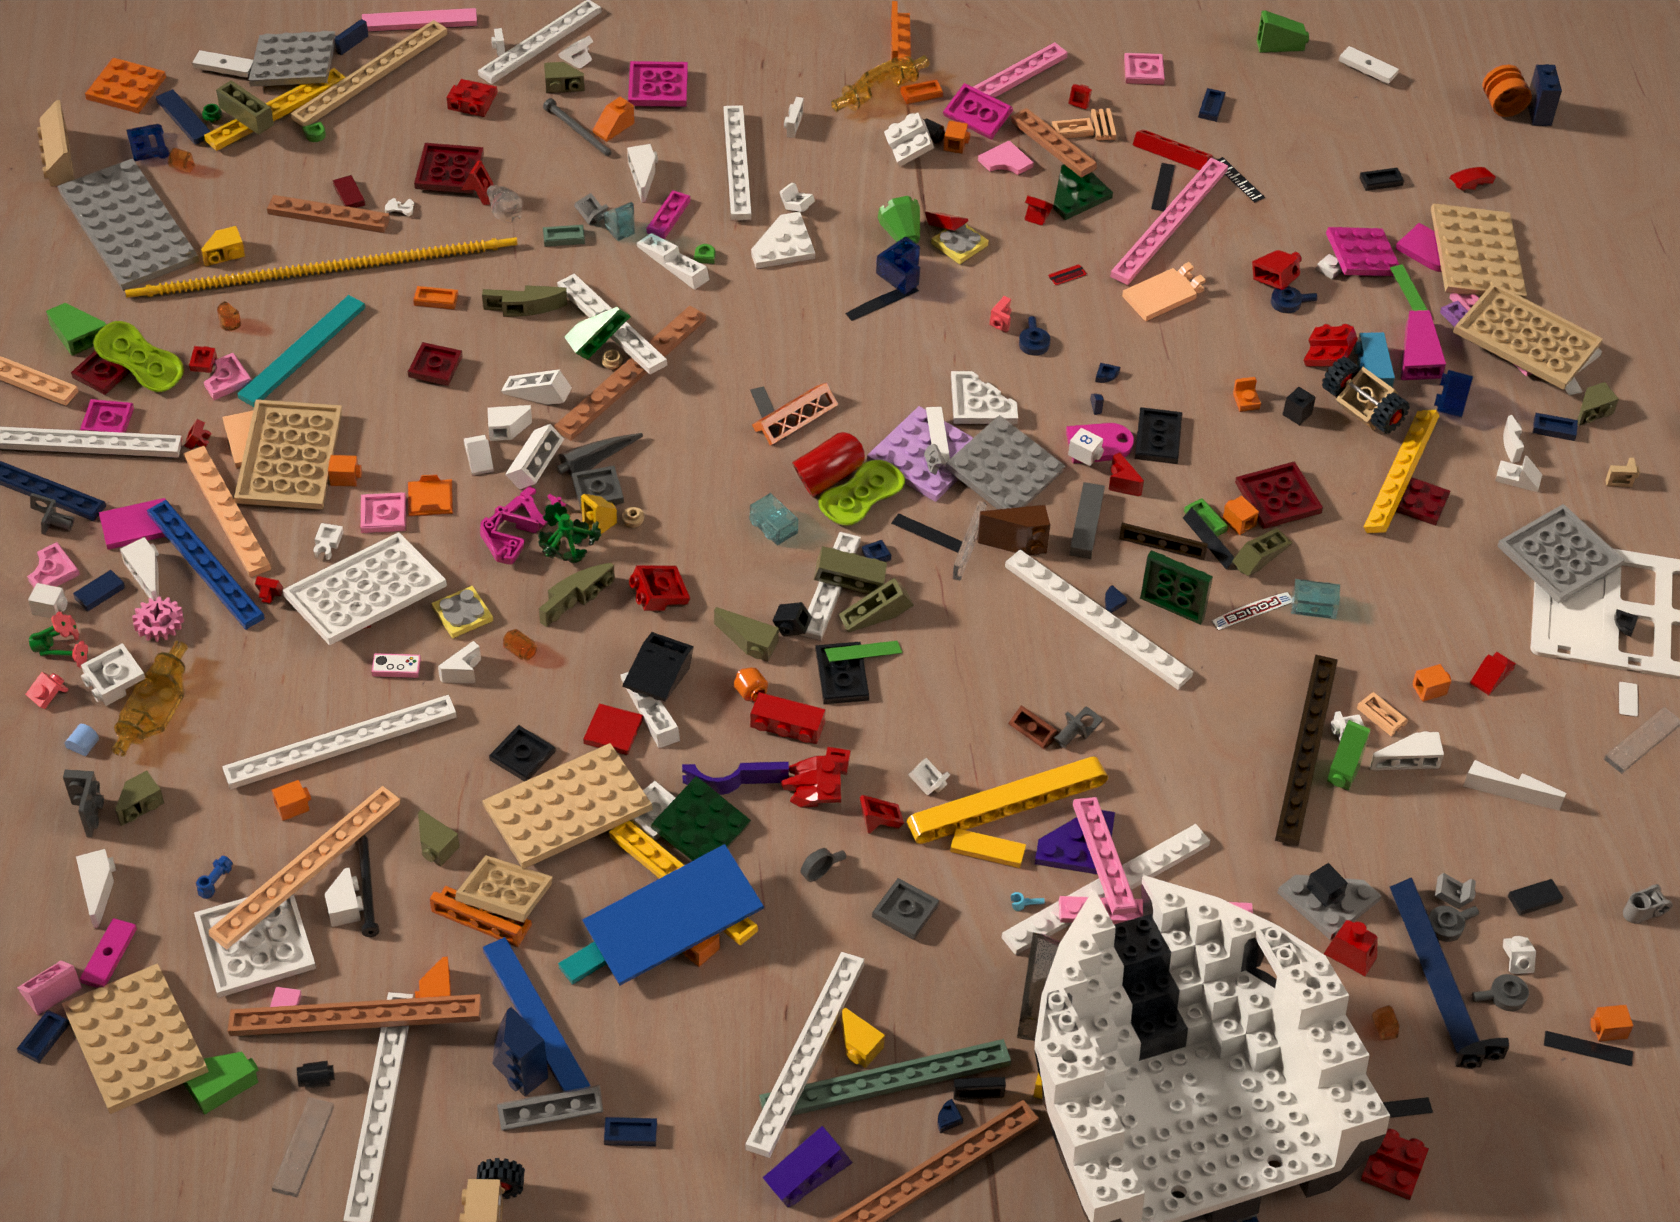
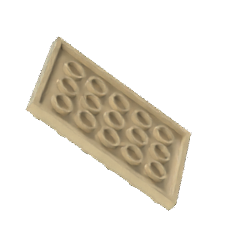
M1433 203L1431 214L1445 292L1482 296L1495 283L1526 299L1527 294L1510 213Z
M1495 283L1485 291L1455 325L1453 333L1563 390L1594 354L1603 338Z
M256 400L234 495L236 504L323 509L329 482L328 467L330 455H334L342 416V405Z
M611 743L482 800L485 810L522 869L653 810L652 803Z
M158 963L105 985L104 988L99 987L62 1003L110 1114L209 1072Z

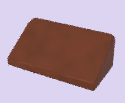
M1022 705L1008 723L1044 750L1055 740L1054 737L1060 733Z

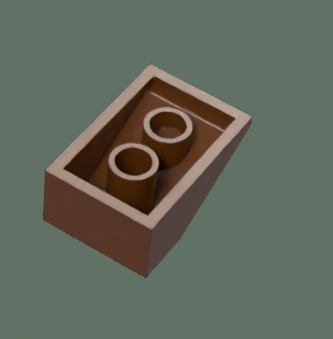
M1036 505L980 511L977 542L1014 553L1022 550L1027 555L1047 553L1050 521L1046 506Z

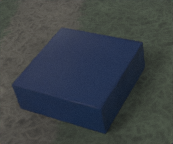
M883 540L862 546V553L867 558H875L883 562L891 560L892 555Z

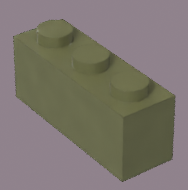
M232 80L216 89L219 108L258 135L274 125L271 107Z
M822 546L817 558L814 580L870 594L884 585L887 562Z

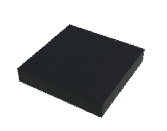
M518 725L489 755V760L525 782L556 752L555 746Z

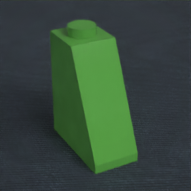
M1265 10L1261 12L1256 41L1260 53L1304 51L1306 43L1309 42L1308 31L1306 32L1303 23Z
M67 303L46 311L51 328L71 356L94 347L93 342L96 334L107 325L104 321Z
M243 1052L204 1058L209 1072L184 1082L183 1085L205 1115L257 1084L256 1072L259 1069L252 1058L247 1059Z

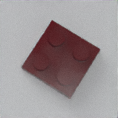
M422 342L408 370V377L449 386L463 357L462 350Z
M94 351L71 374L73 379L106 395L131 371L122 365L103 359Z
M1411 477L1396 512L1436 526L1451 491Z

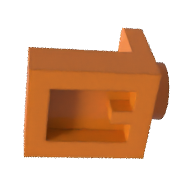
M1256 377L1235 380L1233 395L1239 412L1260 409L1261 402L1255 389Z

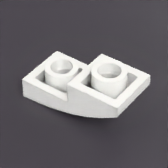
M1510 415L1505 425L1503 440L1510 461L1515 463L1520 461L1524 445L1519 439L1522 433L1521 425L1516 422L1513 415Z

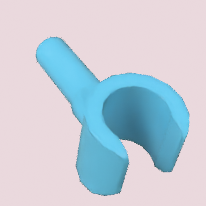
M1019 892L1012 893L1010 896L1011 901L1014 902L1012 903V908L1015 911L1023 910L1026 905L1045 904L1044 898H1024L1023 894Z

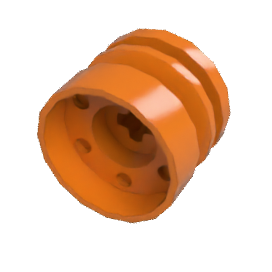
M1508 64L1496 67L1483 80V91L1493 111L1498 116L1510 117L1519 114L1531 102V91L1520 69L1514 65Z

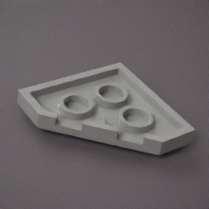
M1294 875L1281 885L1277 892L1329 940L1335 937L1346 920L1354 922L1381 899V895L1366 881L1344 878L1348 882L1345 897L1339 903H1332L1325 908L1307 888L1308 875Z

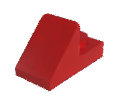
M477 161L462 190H475L482 204L490 205L498 191L482 161Z
M1027 195L1025 203L1029 206L1024 219L1034 224L1043 225L1053 209V204Z
M1120 452L1113 455L1110 467L1113 475L1110 477L1108 489L1118 493L1141 496L1144 480Z
M1496 652L1493 656L1488 654L1471 679L1470 684L1490 695L1514 670L1516 663L1499 652Z
M865 795L860 797L862 814L868 834L873 832L880 824L897 829L904 824L898 804Z

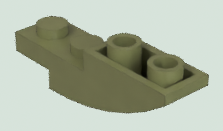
M525 285L524 291L483 289V310L503 311V317L530 316L550 312L567 305V287Z
M606 563L584 569L563 579L548 590L549 600L539 608L540 623L547 627L552 622L557 621L561 614L567 609L572 608L577 601L585 605L590 600L595 599L601 590L613 583L615 579L614 565Z

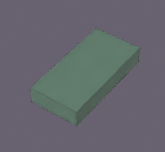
M583 225L543 227L544 247L585 244Z

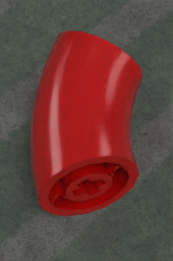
M841 432L793 461L792 464L805 488L814 498L862 466L865 459V451L855 436L850 433Z

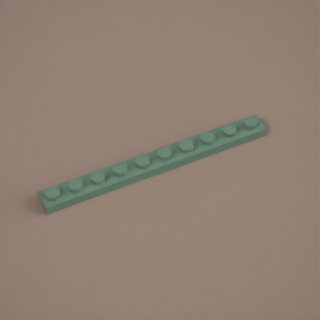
M1004 1039L809 1083L805 1085L791 1116L1010 1066L1011 1058ZM771 1092L759 1095L762 1110Z

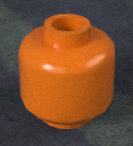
M744 668L737 673L734 680V688L744 700L756 701L759 692L767 693L768 681L757 668Z

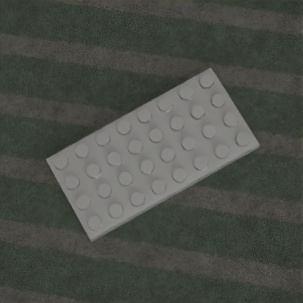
M133 158L58 186L59 193L122 291L199 262L197 253Z

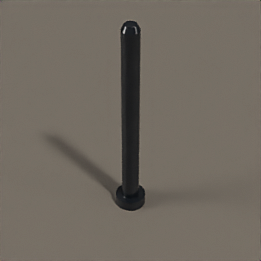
M363 835L358 839L365 924L362 925V935L374 937L379 934V925L375 923L368 838Z

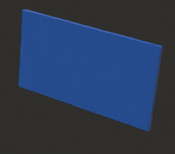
M724 844L582 919L616 981L621 986L764 909V906Z

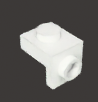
M790 183L780 191V196L786 210L804 212L815 202L813 194L799 193L795 183Z
M927 758L922 760L908 774L926 795H929L934 790L936 793L940 792L947 785L945 780L950 776L948 772L942 775Z
M1522 936L1503 939V948L1510 958V973H1533L1535 970L1536 950L1529 939Z

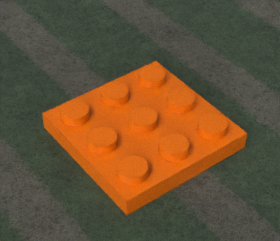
M112 58L85 93L86 100L139 114L165 80L166 73L155 68Z

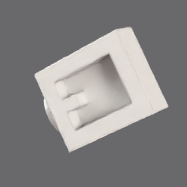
M1341 711L1335 712L1334 719L1331 721V730L1334 735H1337L1339 742L1348 720L1364 726L1360 715L1343 717Z

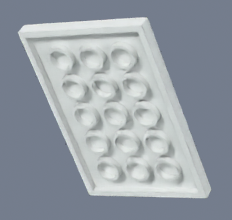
M398 532L282 591L290 604L330 646L446 587L447 583L446 579Z

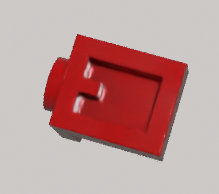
M194 346L189 363L190 371L211 373L214 361L218 359L216 349L208 346Z

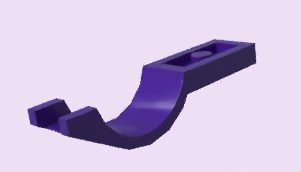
M789 762L740 763L736 771L723 778L706 776L697 769L695 764H682V772L686 773V775H682V780L684 784L688 785L697 776L719 795H724L738 789L741 784L781 783L782 780L789 778Z

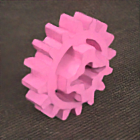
M158 596L157 601L149 598L148 604L141 602V609L135 608L136 615L132 616L135 631H138L140 637L145 635L147 641L152 637L155 638L156 642L159 641L160 637L168 640L167 635L175 636V629L181 630V623H184L182 608L178 607L176 601L171 603L169 597L165 601H162L161 596Z

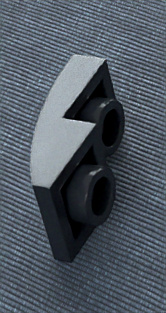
M1508 1038L1481 1040L1460 1049L1455 1066L1474 1069L1481 1067L1484 1059L1492 1061L1504 1059L1509 1049Z

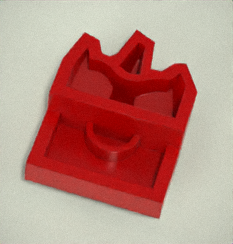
M840 755L814 756L789 766V773L795 776L781 781L784 790L796 791L790 798V802L798 807H818V803H841Z

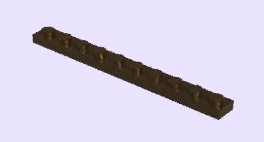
M1315 654L1275 841L1294 846L1299 845L1338 659Z

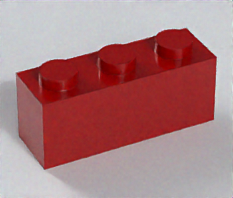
M760 692L750 713L751 728L778 734L781 737L794 738L804 743L817 744L825 724V709Z

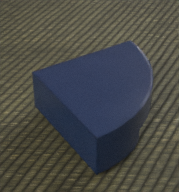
M1100 362L1095 382L1105 383L1114 380L1119 375L1121 367Z
M1091 394L1090 401L1094 415L1101 414L1104 398L1101 394Z
M1112 585L1105 594V608L1108 612L1113 613L1127 604V598Z
M953 1099L948 1100L939 1112L937 1125L940 1133L963 1124V1118Z

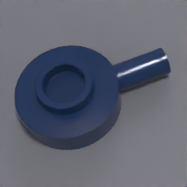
M1287 286L1283 290L1276 288L1271 296L1272 307L1281 313H1294L1300 309L1302 302L1317 301V293L1301 294L1299 290L1291 286Z
M1030 316L1028 318L1029 328L1023 330L1020 334L1019 347L1028 355H1042L1049 350L1050 335L1045 330L1037 328L1036 317Z

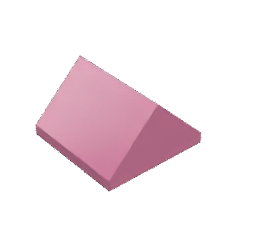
M59 961L17 988L35 1013L40 1015L82 987L74 966L64 961Z

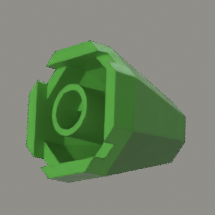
M910 196L893 198L888 201L889 205L886 208L884 205L879 208L877 218L880 225L899 246L913 248L920 239V205L918 200L914 199L913 201Z

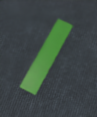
M1403 264L1390 267L1413 311L1427 310Z
M898 641L829 648L825 649L829 662L899 654L902 653Z

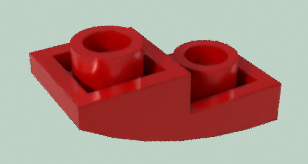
M1473 167L1452 174L1449 179L1455 183L1458 189L1466 190L1476 189L1477 184H1493L1496 176L1485 167Z

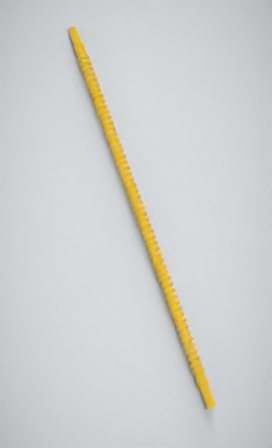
M517 237L499 240L492 238L488 241L482 239L481 242L476 240L475 243L470 241L469 244L464 242L463 245L460 243L454 245L452 243V246L446 244V247L440 245V248L434 246L433 249L429 246L428 249L423 247L422 250L417 248L416 251L411 249L410 252L405 250L404 253L401 251L395 253L393 251V254L387 252V255L381 253L380 256L375 254L372 257L370 254L369 257L364 255L363 258L357 256V259L351 257V260L345 258L344 261L340 258L339 261L334 259L333 262L328 260L327 263L322 261L321 264L316 262L314 265L310 262L309 265L304 263L303 266L298 264L297 267L292 265L291 268L286 266L285 269H282V267L276 269L274 267L273 270L268 268L267 271L262 269L261 272L256 270L255 273L249 271L248 274L244 271L243 274H240V272L237 275L232 273L231 276L225 274V277L219 275L218 278L214 275L213 278L208 276L207 279L201 277V280L195 278V281L189 279L188 282L186 280H183V282L178 280L177 283L171 281V284L165 282V285L161 283L157 286L148 284L142 288L127 289L125 294L126 298L145 295L152 297L156 294L162 296L163 293L169 295V292L175 294V291L181 293L182 290L187 292L188 289L191 291L197 289L199 291V288L205 290L206 287H209V289L212 286L217 288L218 285L224 287L225 284L229 287L230 284L234 286L236 283L241 285L242 282L248 284V281L254 283L255 280L259 283L260 280L264 282L266 279L271 281L272 278L278 280V277L284 279L285 276L287 278H290V276L295 278L296 275L300 277L302 274L307 276L308 273L314 275L315 272L317 274H320V272L325 274L326 271L331 273L332 270L337 272L338 269L343 271L344 268L349 270L351 267L355 270V267L361 269V266L367 268V265L373 267L374 264L379 266L381 263L383 266L385 263L391 265V262L397 264V261L403 263L404 260L409 262L410 259L414 262L415 259L420 261L421 258L426 260L427 257L432 259L433 256L438 258L440 255L443 258L444 255L450 257V254L456 256V253L462 255L463 252L465 254H468V252L473 254L474 251L479 253L480 250L485 252L486 249L498 250V248L515 246L518 243Z

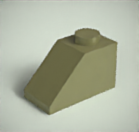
M420 810L418 818L422 855L427 861L435 862L442 866L460 847L458 833L423 810Z

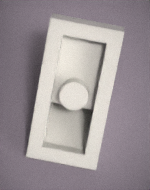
M589 35L573 43L558 55L561 59L580 69L592 61L588 53V45L593 43V40Z
M485 435L465 438L464 445L472 476L494 472L489 442Z
M1525 455L1522 466L1500 461L1495 481L1538 492L1542 473Z
M473 641L438 666L440 681L443 683H475L473 667L481 661L479 645Z

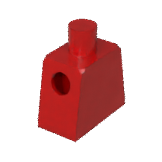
M1280 250L1252 261L1253 280L1283 290L1300 276L1302 257L1298 252L1289 254Z
M1346 920L1327 947L1324 955L1366 977L1377 959L1378 937L1376 934L1368 931L1364 923H1354Z

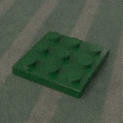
M1151 550L1147 556L1140 599L1201 625L1205 619L1213 576Z
M695 776L653 821L651 828L691 861H694L724 844L728 848L746 829L751 820Z

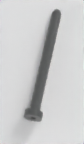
M549 98L544 102L543 109L545 111L553 112L605 156L611 154V150L556 106L557 103L554 99Z

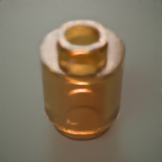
M518 629L508 631L503 638V647L521 660L528 661L537 652L535 642Z

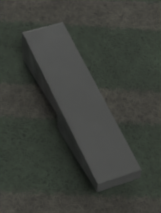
M1083 482L1070 547V556L1092 558L1105 489L1104 485Z

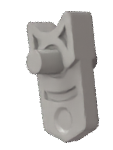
M936 444L928 446L924 456L929 472L936 475L938 469L945 466L946 462Z

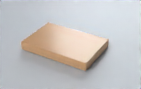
M253 411L222 417L236 468H240Z

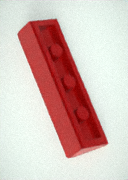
M1144 129L1136 132L1133 146L1197 170H1201L1209 159L1213 158L1212 154Z

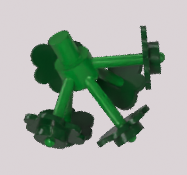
M559 502L554 503V505H547L544 509L543 519L547 521L549 526H555L558 522V529L554 534L552 532L539 533L538 537L540 540L538 544L543 549V554L552 559L554 557L560 558L562 554L558 551L561 544L560 539L563 536L568 539L571 551L563 554V561H569L570 563L580 562L585 557L587 550L575 549L574 544H580L583 539L588 538V535L589 545H593L595 541H598L601 536V529L598 528L599 522L596 521L592 529L588 530V523L581 522L579 519L572 521L570 516L566 514V507L561 506Z

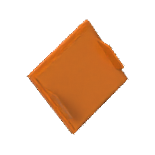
M421 475L419 481L408 482L409 516L453 514L452 479L440 480L438 475Z

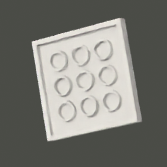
M294 894L227 950L209 936V929L248 897L194 913L218 998L316 969Z

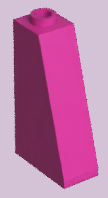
M1430 310L1409 311L1405 328L1400 378L1401 380L1441 379L1446 362Z

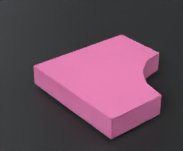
M1010 141L978 155V161L990 172L994 170H1007L1019 175L1033 168L1034 163Z
M231 353L214 361L215 372L211 378L204 381V386L213 400H216L244 388L252 379L234 353Z
M58 542L37 552L39 565L27 577L33 588H35L37 583L57 587L79 576L80 573Z

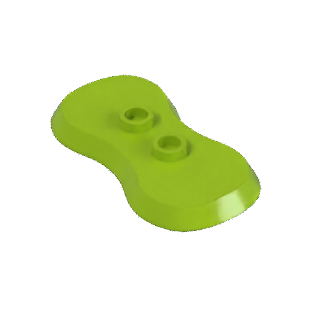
M113 321L105 325L94 338V348L99 356L109 362L129 369L139 383L148 390L154 392L167 391L175 386L183 376L184 365L179 357L148 343L139 330L130 323Z
M871 460L862 464L853 478L847 483L825 491L818 501V506L823 514L834 523L841 526H852L866 516L873 504L900 492L905 485V477L891 463L884 460Z

